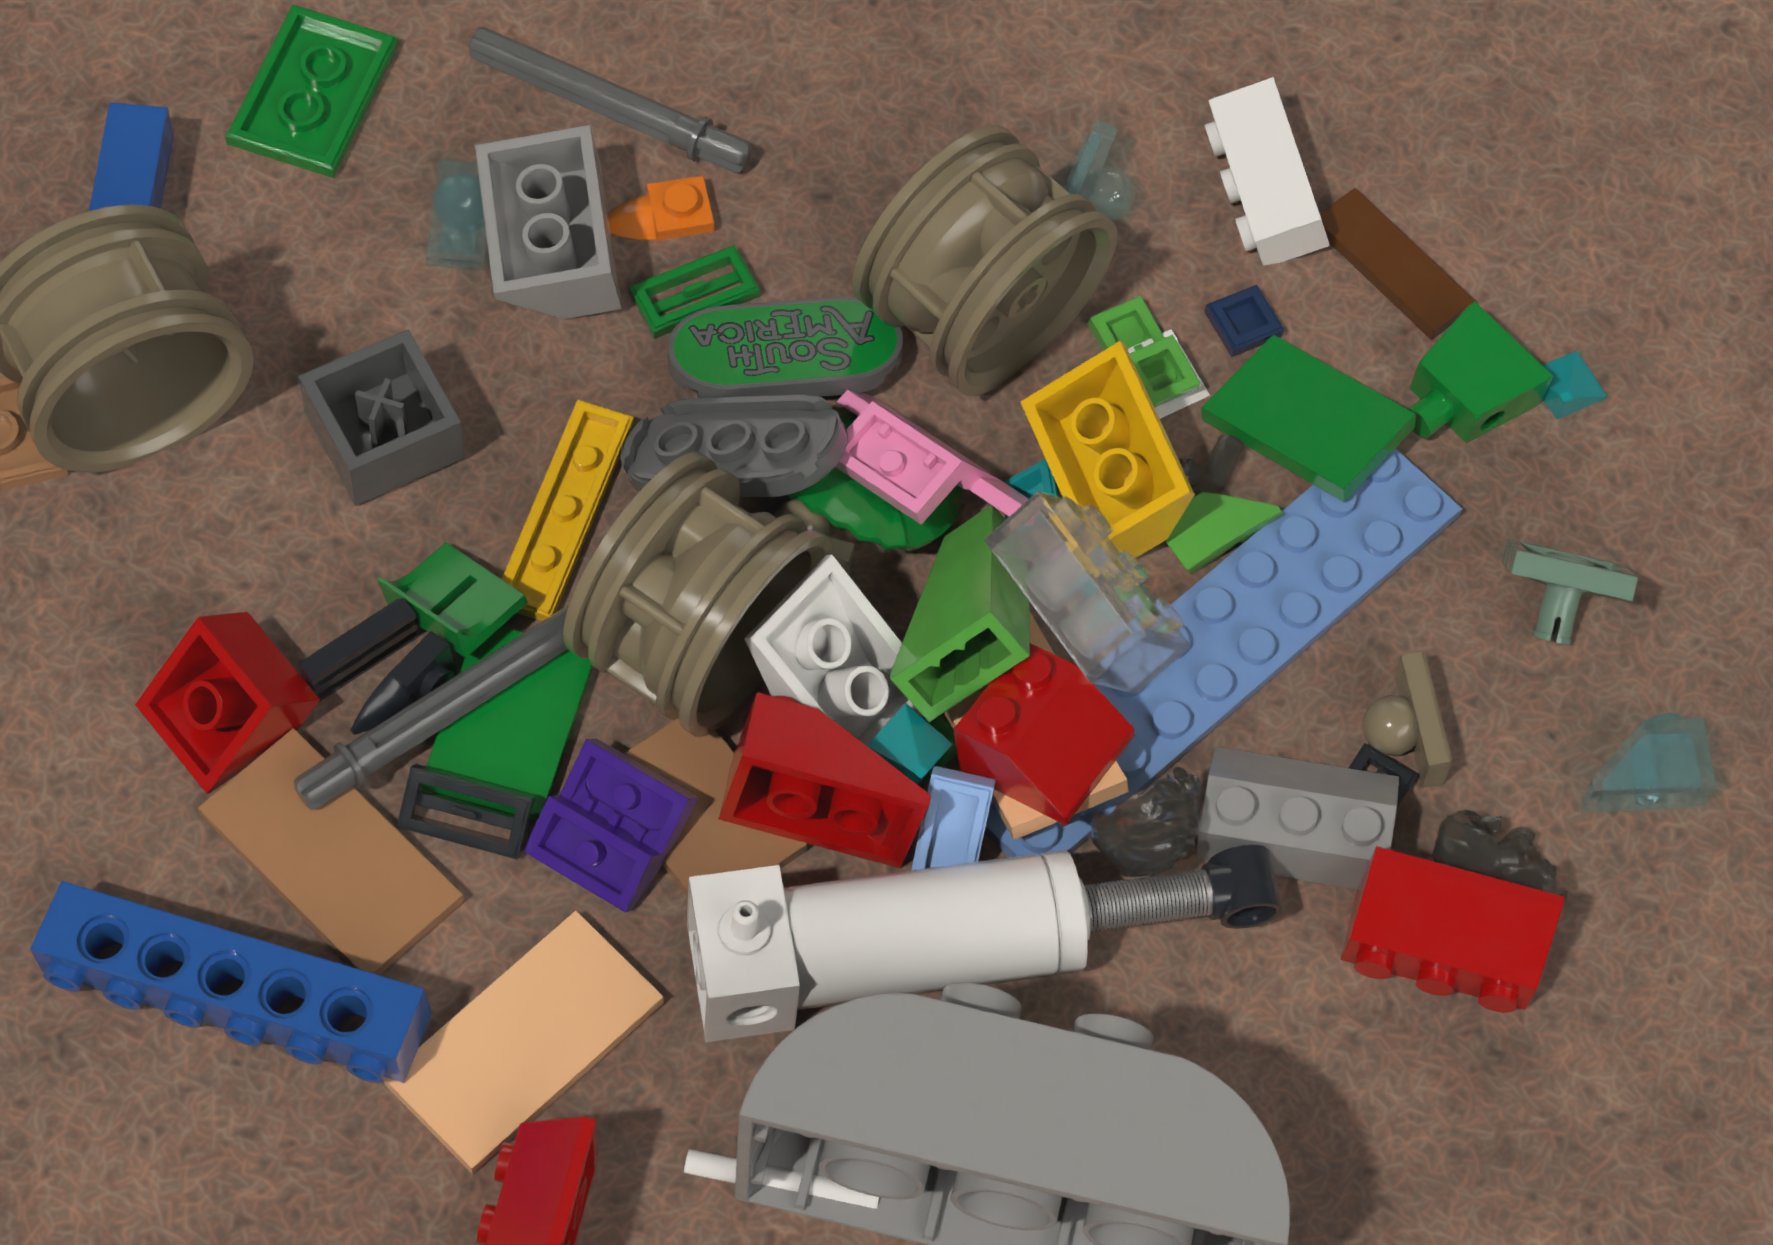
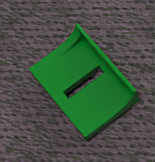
M446 542L406 576L395 581H386L382 577L377 579L388 605L396 599L403 597L415 612L416 619L414 621L418 626L427 632H434L449 643L450 648L465 658L528 603L523 593Z

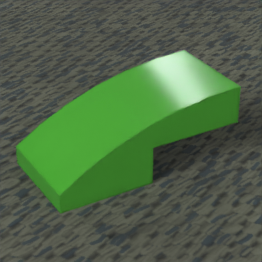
M1141 296L1090 317L1087 326L1103 351L1118 341L1123 342L1127 349L1130 347L1134 348L1135 351L1129 354L1154 408L1199 388L1201 383L1173 334L1166 338L1163 336ZM1150 338L1154 341V343L1145 347L1139 344Z

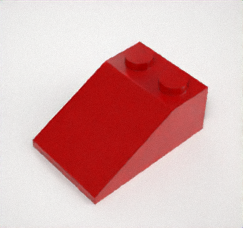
M757 692L732 759L718 820L901 868L929 807L931 795L821 710L800 704L787 696H770Z

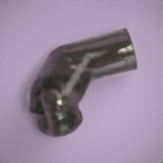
M1222 434L1218 436L1206 462L1196 464L1193 459H1187L1184 463L1182 458L1178 459L1195 494L1194 497L1201 492L1216 494L1227 488L1245 450L1241 440L1232 435Z

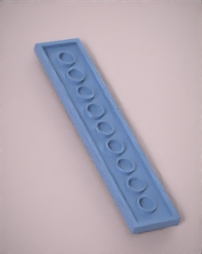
M1396 448L1345 502L1315 485L1309 487L1282 510L1284 516L1257 531L1087 675L1135 730V737L1116 760L1127 778L1129 792L1075 814L1066 826L1056 822L1016 840H1013L991 800L984 833L1008 857L1031 854L1040 855L1041 853L1067 850L1071 854L1460 516L1462 508Z

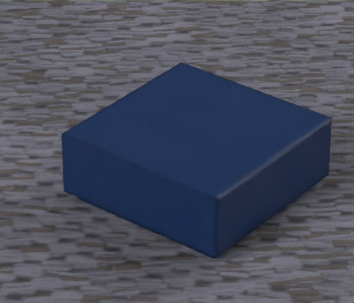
M1257 285L1206 304L1204 313L1231 357L1263 345L1273 334L1279 338L1283 337L1284 328Z

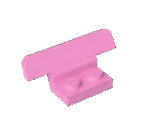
M846 390L837 402L858 417L847 429V446L842 458L835 467L920 525L925 522L956 485L970 490L1013 520H1030L1037 507L1033 501L882 401L868 394L855 393L850 390Z

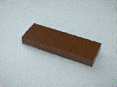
M1353 188L1320 213L1329 243L1431 341L1450 327L1465 309L1475 301L1356 188Z

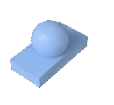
M938 766L933 767L928 793L931 795L930 803L921 822L911 870L978 862L996 779Z

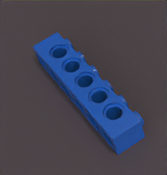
M61 881L30 948L40 969L44 972L43 977L49 983L61 989L77 992L82 985L103 991L104 997L118 1006L132 1010L140 1009L141 1004L163 1010L167 1018L180 1025L199 1028L203 1022L223 1028L226 1035L240 1043L250 1046H260L262 1041L285 1047V1051L290 1056L300 1061L319 1065L325 1059L345 1065L347 1071L352 1075L373 1083H382L385 1077L405 1083L432 1015L424 988ZM123 944L121 950L115 956L108 959L96 958L98 953L107 945ZM173 961L183 962L182 967L175 974L169 977L156 976L157 971L164 964ZM239 979L244 981L240 989L233 994L225 996L215 994L218 987L228 980ZM299 997L305 999L302 1006L292 1013L280 1014L275 1012L278 1005L288 998ZM359 1015L366 1018L362 1026L352 1032L336 1030L338 1024L348 1016Z

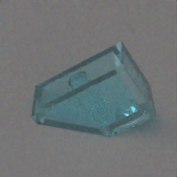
M1666 713L1643 720L1591 780L1580 801L1581 812L1598 813L1703 808L1716 787L1704 718L1683 719L1679 714Z

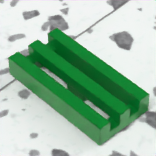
M732 245L629 286V295L638 306L639 313L649 326L651 335L656 339L671 333L680 321L692 313L710 307L746 303L760 297V289L735 245ZM728 265H731L733 272L706 283L700 281L687 286L683 292L652 304L649 299L650 296ZM741 283V285H738L736 287H733L731 289H728L726 291H723L721 293H718L716 295H713L711 297H708L706 299H703L701 301H698L696 303H693L691 305H688L686 307H683L681 309H678L676 311L659 317L660 314H663L665 312H668L670 310H673L675 308H678L680 306H683L685 304H688L690 302H693L695 300H698L700 298H703L705 296H708L710 294H713L735 284Z

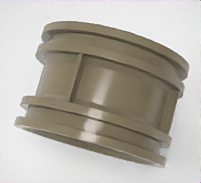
M117 205L84 212L62 220L37 233L0 262V372L8 379L20 384L17 396L19 414L41 456L54 466L77 472H102L121 469L195 438L204 432L232 407L248 384L254 363L252 348L228 305L221 299L206 293L209 273L205 260L199 249L195 246L185 224L177 216L166 210L147 205Z

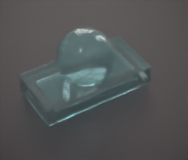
M1100 120L1094 124L1080 146L1064 189L1070 194L1084 196L1094 205L1096 211L1102 212L1110 220L1115 221L1128 214L1133 207L1135 186L1130 176L1120 168L1109 165L1103 166L1118 128Z
M440 160L437 185L432 197L433 212L426 252L427 266L485 271L488 244L478 165L475 162Z

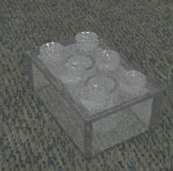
M1037 491L990 533L984 541L1090 683L1137 694L1191 647L1180 632V629L1184 626V621L1165 599L1159 597L1156 600L1143 583L1148 579L1147 572L1129 552L1124 550L1120 553L1108 537L1113 532L1111 525L1094 506L1088 504L1084 507L1076 504L1067 496L1061 499Z

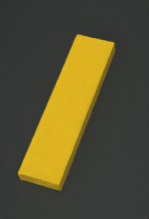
M577 399L502 577L503 581L523 593L528 601L517 612L518 614L543 621L556 613L621 456L624 441L634 425L633 416Z

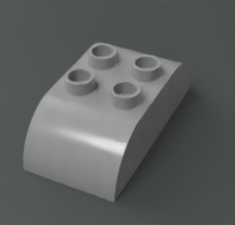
M953 983L947 985L943 989L941 1000L904 993L880 994L854 999L836 1005L812 1017L782 1040L756 1073L745 1095L739 1113L734 1199L924 1245L1288 1244L1290 1202L1287 1182L1275 1146L1259 1118L1248 1104L1217 1076L1182 1057L1152 1051L1154 1040L1152 1033L1144 1026L1118 1016L1107 1014L1082 1015L1075 1019L1072 1031L1021 1020L1022 1006L1016 998L1002 990L976 983ZM767 1166L802 1172L798 1192L763 1185ZM812 1176L827 1177L836 1184L850 1190L879 1197L877 1209L809 1195Z

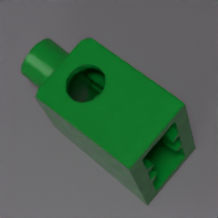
M1474 301L1431 347L1417 365L1409 388L1420 398V400L1408 408V410L1416 414V427L1412 431L1417 436L1426 439L1447 424L1467 444L1541 404L1553 375Z

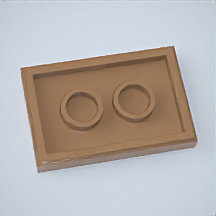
M679 719L673 720L623 753L699 797L681 834L662 864L687 897L689 877L779 865L781 869L807 852L806 842L718 820L734 752L716 730L707 736L695 737L681 727Z

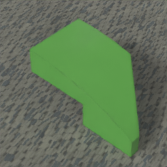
M1201 492L1191 500L1165 542L1189 574L1192 575L1209 565L1238 542L1243 544L1261 528L1281 518L1284 514L1277 505Z

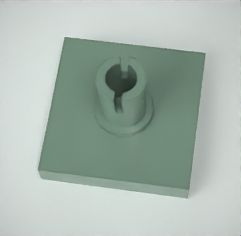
M1506 539L1502 563L1511 574L1540 580V582L1546 584L1536 627L1532 633L1534 637L1550 641L1556 617H1558L1553 638L1556 639V643L1570 645L1581 593H1588L1589 591L1633 601L1638 577L1623 564Z

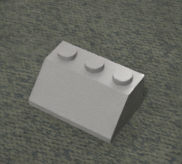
M590 125L475 145L495 299L561 319L621 309L601 163Z
M1215 747L1199 828L1196 860L1208 862L1212 856L1226 849L1242 845H1259L1269 850L1275 876L1358 889L1375 847L1378 846L1391 850L1397 809L1399 776Z

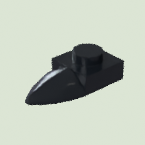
M430 631L376 687L356 717L350 729L351 733L357 735L375 728L452 679L457 672L449 643Z

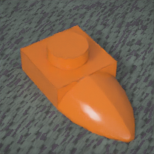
M703 175L647 184L646 195L630 199L608 213L610 232L612 234L637 240L660 241L714 232V220Z

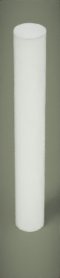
M689 1149L684 1173L735 1183L737 1158ZM767 1166L762 1184L798 1192L803 1173ZM817 1175L812 1176L808 1192L809 1195L877 1209L879 1197L850 1190L836 1184L827 1177Z

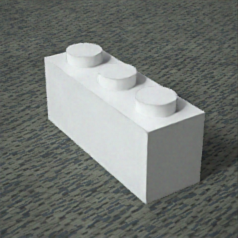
M1272 77L1209 99L1215 121L1205 124V128L1215 157L1226 154L1230 168L1220 171L1230 204L1241 201L1246 214L1235 219L1245 250L1249 251L1257 248L1262 264L1269 265L1284 262L1330 246L1274 78Z

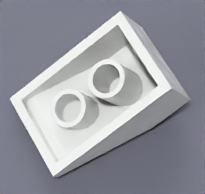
M832 554L826 555L744 638L771 696H787L800 704L821 710L866 746L905 703L922 718L924 717L890 679V672L902 645L901 641Z

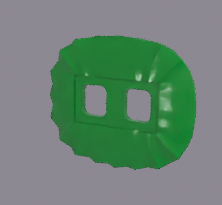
M851 411L839 413L846 429L858 417ZM835 467L817 483L788 496L790 499L802 502L811 513L824 516L835 528L848 530L859 541L874 542L885 550L901 548L912 551L933 542L949 529L962 512L960 503L963 489L956 485L922 525Z

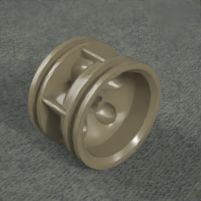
M1000 125L984 126L965 134L945 147L928 161L893 198L873 226L861 248L853 271L852 289L854 295L866 307L874 309L875 314L885 324L894 327L905 325L930 348L929 357L931 365L941 375L949 377L950 382L956 389L966 396H977L1002 385L1054 342L1073 322L1097 289L1110 265L1117 245L1118 231L1115 223L1102 212L1096 211L1094 205L1087 198L1079 194H1070L1041 169L1037 155L1026 145L1020 144L1017 137L1008 129Z
M700 452L685 454L664 467L638 492L622 511L587 564L573 593L563 628V640L568 650L581 658H589L594 668L602 673L611 674L656 705L658 711L670 720L679 719L681 727L695 737L707 736L728 722L764 680L744 638L826 555H831L833 552L832 542L828 537L817 530H807L805 522L795 515L788 514L776 518L768 512L749 513L738 506L740 499V482L738 478L726 469H717L715 462Z

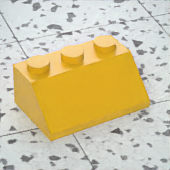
M1118 341L1020 401L1087 553L1114 568L1125 565L1167 540L1195 495L1127 347L1123 342Z

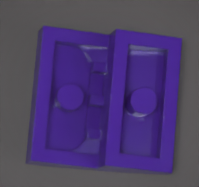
M586 739L560 795L548 797L523 852L623 912H630L669 855L699 797L599 739Z

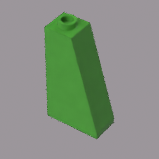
M992 505L944 536L890 672L891 681L929 722L1030 656L1029 546Z

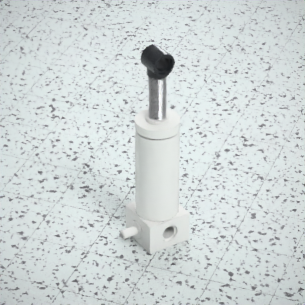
M1242 845L1226 849L1212 856L1207 863L1202 865L1201 870L1199 869L1198 871L1168 873L1167 875L1163 874V876L1160 874L1155 877L1152 875L1147 878H1132V880H1117L1112 883L1109 881L1104 884L1101 882L1100 884L1085 886L1082 879L1078 877L1071 854L1067 850L1041 853L1040 855H1023L784 888L779 865L689 877L687 928L705 1041L712 1042L795 1030L797 1010L837 1005L872 995L892 993L917 994L943 990L947 985L953 983L989 984L1054 975L1055 973L1082 971L1086 967L1087 941L1090 939V932L1092 930L1095 932V930L1099 931L1100 929H1114L1115 927L1119 928V926L1122 928L1127 925L1130 927L1135 924L1138 926V924L1142 925L1143 923H1158V921L1162 922V920L1165 922L1166 920L1170 921V919L1173 921L1178 918L1181 920L1186 917L1189 919V917H1201V915H1207L1211 920L1220 919L1221 925L1226 928H1250L1277 918L1282 913V905L1269 850L1264 846Z

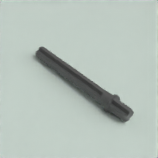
M485 27L478 28L469 42V55L472 59L687 152V158L692 161H696L700 157L734 173H741L750 160L752 154L750 142L714 127L711 118L703 117L701 120L693 118Z
M569 605L346 746L341 742L334 745V754L295 778L294 786L299 798L312 810L319 808L353 785L359 788L367 785L366 777L565 651L567 647L563 640V628Z

